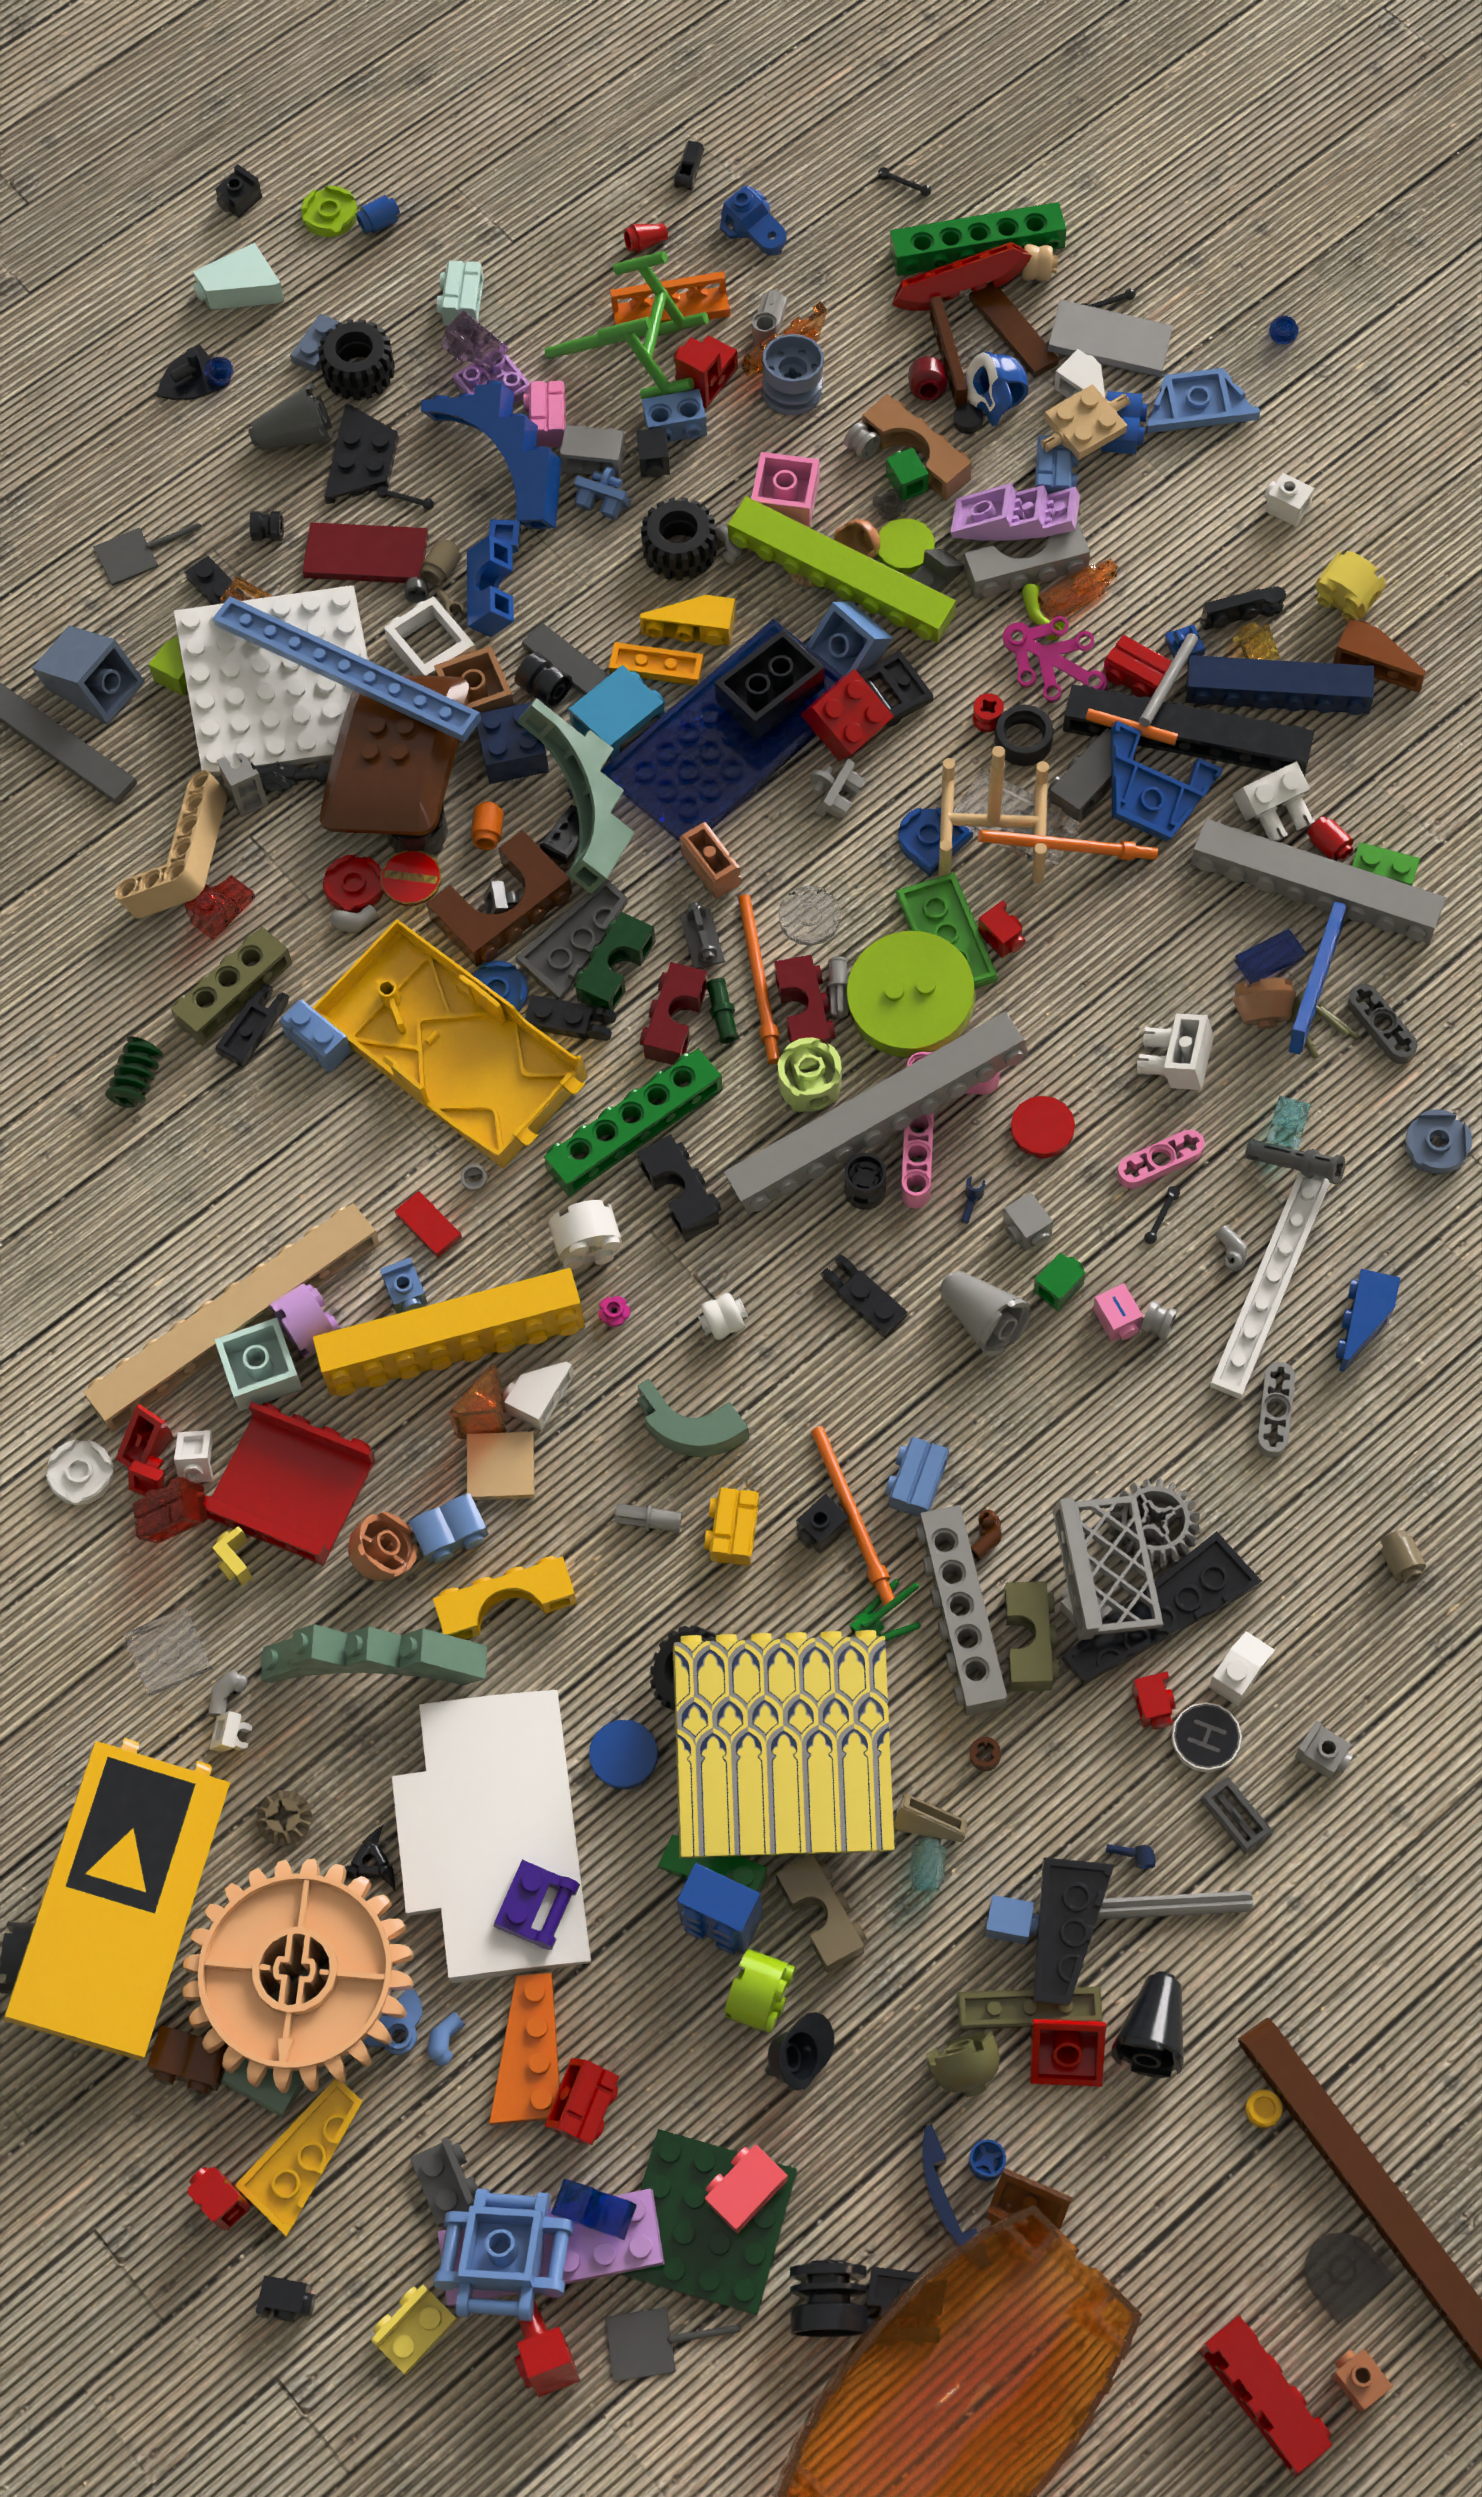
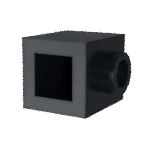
M666 428L636 430L641 477L670 475Z
M825 1494L796 1520L798 1531L796 1535L808 1549L813 1547L820 1554L849 1528V1516Z

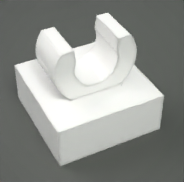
M228 1711L217 1716L209 1749L223 1753L230 1749L240 1751L248 1748L249 1744L241 1742L237 1734L238 1731L245 1733L252 1731V1726L246 1722L240 1723L241 1714Z

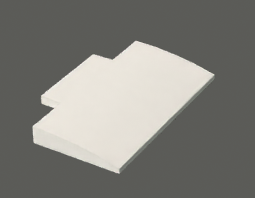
M558 1691L511 1693L419 1704L426 1771L392 1776L405 1909L407 1916L441 1911L448 1978L451 1984L591 1963ZM522 1859L557 1875L569 1877L580 1884L576 1895L571 1896L554 1935L556 1942L552 1950L541 1948L493 1927ZM548 1887L531 1928L537 1931L542 1930L559 1890Z

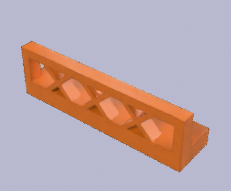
M724 271L661 281V284L684 317L703 312L707 313L709 320L730 316ZM719 283V287L705 288L709 284ZM648 284L610 290L615 325L645 317L650 318L654 298H649L648 296L654 293ZM679 289H689L686 293H676ZM619 299H632L630 302L618 304ZM665 309L663 310L661 323L672 320Z

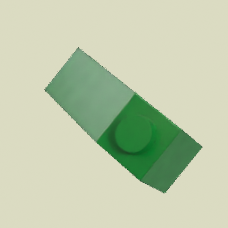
M671 1835L658 1864V1868L687 1880L696 1862L760 1894L768 1878L766 1867L741 1856L680 1858L679 1836Z

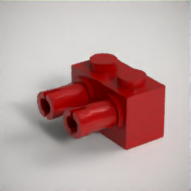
M534 2301L532 2321H519L524 2339L517 2342L520 2355L514 2357L526 2388L533 2387L538 2397H542L580 2382V2378L569 2345L560 2327L558 2326L547 2331L542 2314Z

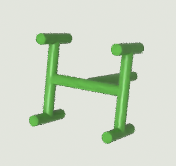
M665 251L615 263L613 266L616 275L637 270L640 272L655 294L650 318L645 317L598 329L597 334L546 347L545 355L547 359H552L626 341L657 385L641 389V399L679 393L693 389L694 382L690 377L673 382L667 380L652 358L657 336L708 324L709 318L706 312L684 317L651 269L652 266L667 263V254ZM665 309L672 320L661 323L663 310ZM645 336L644 344L641 343L638 337Z

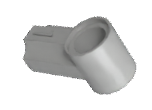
M769 290V292L763 293L758 312L752 319L753 344L760 351H764L769 342L778 337L787 307V297L783 296L780 291Z

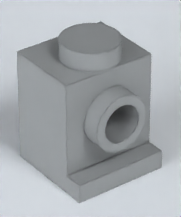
M1316 1720L1300 1745L1295 1758L1331 1780L1336 1771L1343 1774L1353 1758L1348 1753L1352 1744L1324 1728L1322 1723ZM1325 1745L1329 1747L1330 1749L1334 1750V1753H1324L1322 1750V1746Z

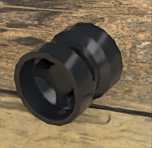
M251 511V540L262 541L264 538H270L272 541H283L284 520L282 512L272 511L270 514H263L261 511Z

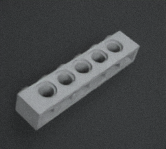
M956 1505L920 1513V1525H915L919 1545L925 1544L928 1555L923 1557V1565L926 1576H933L935 1588L930 1589L934 1609L940 1608L943 1620L938 1621L941 1640H948L950 1652L945 1653L949 1673H956L958 1685L953 1686L957 1706L963 1705L965 1715L1004 1708L1007 1703V1694L961 1506ZM947 1541L952 1544L953 1548L950 1551L942 1552L935 1545L938 1542ZM947 1573H956L960 1576L961 1580L955 1584H950L943 1579V1576ZM961 1604L966 1606L969 1612L963 1616H957L950 1609L954 1605ZM969 1636L977 1644L972 1648H964L958 1643V1640ZM970 1669H979L983 1672L984 1678L979 1681H973L966 1676V1672Z

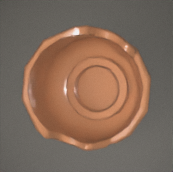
M862 519L851 520L835 531V541L872 559L879 553L880 538L876 528L869 521Z

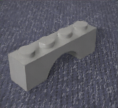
M1078 523L1076 524L1075 531L1050 536L1046 547L1032 557L1012 558L1002 554L994 546L964 553V573L974 599L992 597L999 592L1022 589L1028 583L1049 582L1057 577L1068 574L1076 575L1084 570H1088L1090 550Z

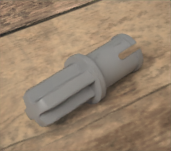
M841 956L831 957L828 960L829 983L826 985V991L829 993L830 1015L835 1019L848 1016V959Z
M618 1504L615 1509L614 1520L617 1524L645 1527V1531H649L651 1528L680 1533L682 1512L654 1509L653 1505H649L647 1508Z

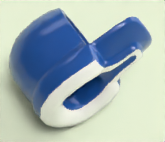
M980 353L972 360L966 371L967 397L973 406L984 410L992 426H998L1001 416L1010 408L1020 404L1028 394L1029 384L1024 368L1016 359L1007 354Z

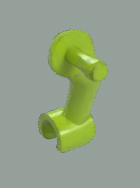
M1028 583L1023 587L1022 596L1029 618L1038 626L1050 623L1051 621L1044 617L1039 608L1038 596L1040 586ZM1058 622L1054 625V629L1057 631H1061L1065 627L1063 622ZM1053 634L1047 636L1046 638L1049 640H1056L1058 636H1055Z

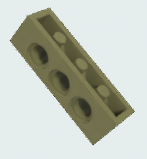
M263 927L255 933L249 934L237 950L227 954L221 960L216 969L210 974L201 977L195 988L187 995H182L177 999L174 1007L171 1008L176 1024L203 1046L244 1008L249 999H253L262 985H270L293 964L288 948ZM258 961L254 966H247L250 962ZM229 982H236L230 987H225ZM208 1002H212V1003H213V1004H212L211 1006H209V1007L202 1008V1006H203L205 1003H208Z

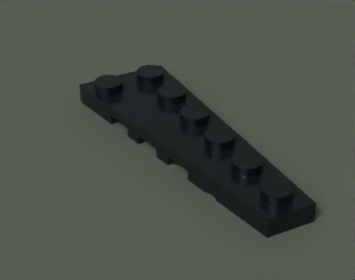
M1216 1531L1154 1581L1163 1620L1161 1628L1094 1635L1092 1639L1081 1640L1063 1654L1062 1661L1085 1685L1251 1592L1261 1585L1262 1580ZM1145 1589L1143 1594L1147 1596V1592ZM1133 1599L1123 1607L1127 1609V1607L1130 1605ZM1137 1600L1130 1612L1141 1620L1152 1619L1150 1608L1140 1600ZM1116 1612L1102 1624L1117 1623L1122 1615ZM1124 1618L1122 1622H1129V1620Z

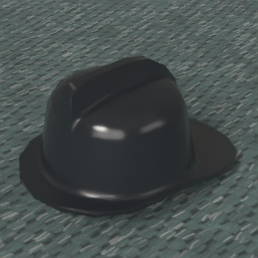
M806 2013L788 2032L775 2037L768 2048L766 2074L786 2082L792 2089H806L832 2055L834 2031L830 2021L820 2013Z

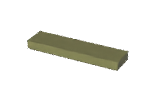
M1075 1987L1069 2006L1034 2003V1989L958 1992L959 2030L1030 2028L1033 2019L1103 2022L1100 1987Z

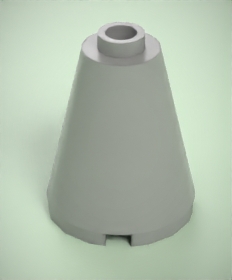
M962 1271L948 1274L941 1283V1297L986 1355L993 1357L1002 1354L1005 1350L1001 1347L1008 1341L1014 1344L1025 1331L1031 1313L1027 1311V1307H1030V1304L1024 1299Z

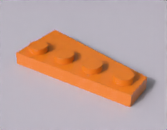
M552 1973L516 1976L489 2122L490 2125L547 2120L560 2087Z

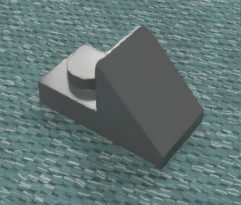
M944 549L925 550L923 565L910 578L941 593L964 570V564Z

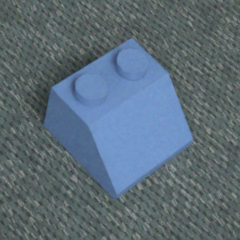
M852 601L833 602L804 649L824 666V671L837 682L842 676L854 669L860 674L876 665L893 640V637Z

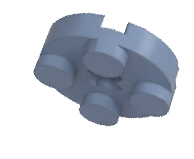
M1436 1109L1422 1113L1418 1119L1411 1123L1405 1137V1148L1408 1156L1411 1158L1412 1165L1418 1170H1425L1436 1174L1460 1169L1472 1147V1135L1469 1127L1465 1122L1463 1125L1461 1121L1456 1119L1455 1114L1446 1110ZM1436 1135L1440 1136L1441 1141L1447 1142L1442 1148L1435 1147L1430 1142L1434 1140Z

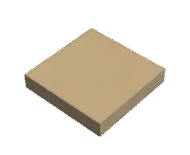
M533 1431L467 1434V1494L470 1493L474 1501L535 1498Z

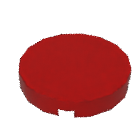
M346 855L336 859L328 866L325 872L323 882L324 894L328 902L337 910L359 913L368 905L374 907L381 900L385 891L382 885V870L374 860L366 856L363 858L356 857V855Z
M1037 1096L1019 1104L1013 1113L1010 1131L1014 1143L1022 1152L1044 1159L1055 1157L1068 1148L1073 1139L1075 1121L1072 1112L1063 1102L1053 1097Z

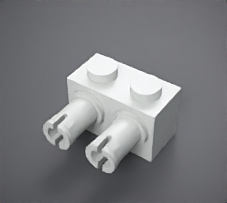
M1297 761L1242 787L1232 794L1245 821L1247 822L1253 818L1255 820L1259 819L1270 840L1277 841L1288 835L1276 812L1279 805H1282V807L1286 806L1297 831L1315 822L1302 798L1305 796L1304 793L1310 790V787Z
M1176 1013L1173 1029L1146 1027L1145 1033L1147 1034L1143 1036L1144 1047L1168 1048L1166 1056L1139 1054L1138 1059L1141 1061H1137L1138 1074L1163 1075L1168 1079L1170 1088L1202 1090L1214 1038L1208 1016Z

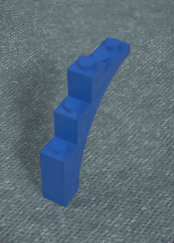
M490 380L486 384L475 385L474 395L465 393L460 394L458 398L436 395L433 396V399L422 400L421 412L432 420L457 422L474 427L485 433L494 442L503 455L512 475L516 494L517 521H520L528 529L556 528L562 459L548 447H536L538 426L529 420L526 415L513 413L514 393L504 386L503 382Z

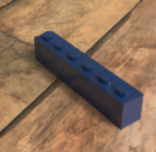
M1189 656L1185 703H1194L1199 706L1208 704L1225 705L1231 708L1246 706L1258 709L1279 708L1289 711L1313 710L1320 713L1346 712L1352 715L1370 713L1374 698V666Z

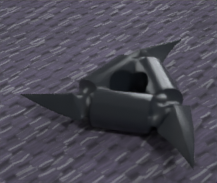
M383 1824L362 1842L363 1845L360 1846L352 1859L351 1866H345L346 1877L351 1879L361 1876L367 1879L382 1877L395 1891L392 1864H388L389 1861L380 1845H377L384 1826ZM369 1856L376 1859V1864L373 1867L364 1866V1861Z

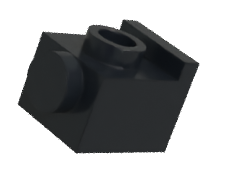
M237 164L234 167L235 171L217 186L215 190L218 205L225 212L230 211L240 218L262 198L258 178Z
M264 2275L256 2314L269 2318L270 2311H274L273 2318L294 2322L296 2316L311 2317L316 2295L311 2294L312 2287L307 2283Z

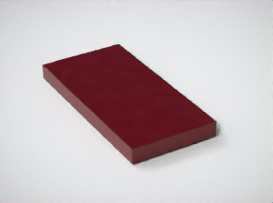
M310 522L303 576L304 578L393 583H406L411 577L423 578L420 571L426 556L428 529Z

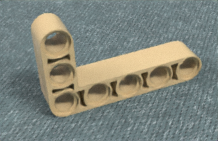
M207 770L199 771L188 782L166 865L127 878L115 890V898L137 919L191 901L198 897L205 887L228 797V792Z

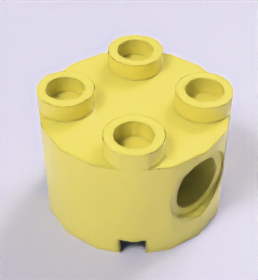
M1338 551L1315 582L1318 592L1316 600L1325 608L1334 606L1342 611L1341 615L1345 620L1348 621L1351 618L1358 621L1359 618H1363L1383 592L1386 587V581L1383 575L1378 579L1374 574L1377 568L1364 557L1350 551L1342 555V551Z

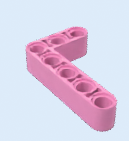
M931 1052L913 1054L908 1059L907 1067L931 1054ZM1000 1071L989 1081L980 1082L969 1088L965 1094L985 1095L994 1092L999 1084ZM934 1112L918 1117L911 1121L910 1125L904 1129L901 1197L905 1205L914 1209L922 1208L930 1199ZM915 1127H922L926 1131L923 1133H915L911 1129ZM920 1156L925 1160L916 1163L911 1161L910 1158ZM917 1185L922 1187L923 1190L912 1192L908 1188Z

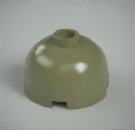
M984 2031L955 2038L947 2042L948 2047L945 2049L946 2051L939 2053L936 2047L926 2054V2060L935 2081L948 2091L954 2093L965 2092L966 2097L975 2096L986 2091L985 2084L995 2077L999 2068L1000 2056L998 2046L991 2031L987 2036H985Z

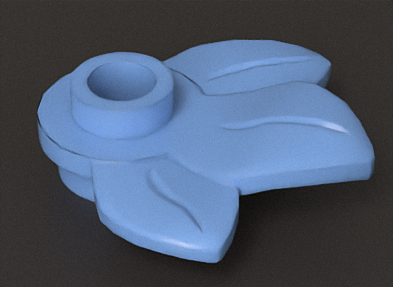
M414 1989L406 1990L398 1999V2002L403 2005L407 2012L405 2018L382 2015L379 2020L386 2027L392 2039L397 2032L402 2031L406 2033L405 2040L402 2043H395L393 2040L390 2045H386L368 2036L363 2043L370 2047L384 2046L388 2052L394 2055H403L413 2049L417 2041L415 2027L423 2015L421 2000Z

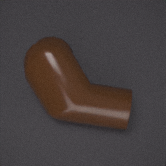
M984 1510L978 1517L980 1538L971 1546L972 1555L978 1561H981L1002 1539L1000 1519L992 1510Z

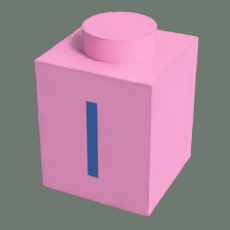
M1124 1283L1095 1296L1093 1310L1111 1342L1119 1338L1122 1340L1129 1339L1139 1332L1143 1315Z

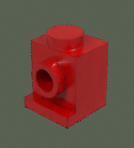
M1003 900L980 916L978 920V930L981 937L1001 958L1010 952L1016 953L1026 943V940L1022 937L1023 928L1020 921L1014 915L1009 916L1006 913L1007 904Z
M1168 1671L1134 1679L1132 1692L1143 1728L1152 1726L1153 1729L1157 1730L1173 1724L1171 1715L1172 1710L1176 1709L1172 1690L1165 1689L1169 1681Z

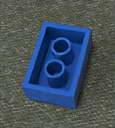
M696 1862L676 1901L681 1924L685 1926L684 1931L701 1940L704 1936H707L717 1941L716 1946L719 1949L735 1955L736 1951L742 1954L746 1952L763 1918L761 1894Z

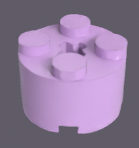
M304 1283L269 1304L270 1308L275 1311L273 1314L278 1318L292 1344L296 1343L299 1348L297 1352L303 1360L316 1353L313 1336L341 1329L335 1318L330 1316L327 1311L324 1312L321 1307L326 1303L318 1290L313 1288L311 1284L306 1286Z

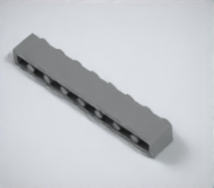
M1205 819L1195 844L1191 865L1197 866L1204 872H1215L1227 876L1232 881L1245 882L1257 886V888L1265 892L1273 891L1287 896L1292 901H1303L1315 905L1320 910L1326 912L1332 910L1334 901L1344 903L1346 906L1345 916L1357 922L1364 921L1376 925L1383 931H1394L1418 942H1431L1446 899L1444 896L1209 819Z

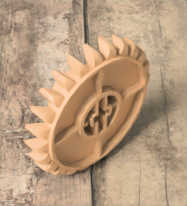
M307 1859L302 1865L300 1873L294 1874L287 1860L279 1861L275 1867V1877L269 1879L265 1877L261 1870L256 1868L249 1873L251 1887L243 1891L239 1886L233 1883L229 1884L225 1888V1893L230 1902L225 1908L216 1904H209L205 1909L206 1915L213 1922L210 1929H194L190 1936L193 1942L202 1948L200 1954L190 1955L183 1961L184 1969L187 1972L198 1974V1980L189 1982L184 1986L182 1995L187 2001L201 2000L202 2005L194 2009L190 2014V2025L194 2029L209 2024L213 2026L204 2037L203 2047L211 2054L220 2049L224 2044H227L228 2048L224 2053L222 2064L223 2068L230 2074L245 2059L249 2060L247 2079L254 2087H258L261 2084L268 2068L273 2069L274 2082L281 2093L288 2092L293 2071L300 2072L304 2084L311 2092L317 2091L319 2084L318 2067L326 2066L332 2076L338 2082L343 2083L346 2081V2069L342 2057L349 2053L356 2061L368 2067L372 2064V2060L363 2041L368 2036L386 2045H390L393 2041L386 2027L379 2021L382 2015L394 2018L406 2017L407 2012L403 2005L391 1997L390 1994L391 1990H411L414 1987V1982L408 1975L394 1970L393 1965L414 1959V1956L409 1947L400 1944H390L389 1940L404 1933L406 1927L400 1919L380 1921L379 1918L392 1906L388 1897L380 1895L365 1901L364 1897L371 1888V1882L366 1877L361 1876L354 1879L348 1886L344 1885L347 1872L345 1867L340 1864L332 1866L325 1877L319 1875V1865L315 1859ZM320 1951L329 1957L330 1970L320 1969L318 1966ZM301 1964L308 1972V1977L300 1976ZM291 1976L299 1977L298 1988L290 1979ZM270 1983H278L280 1985L278 2002L271 1996Z

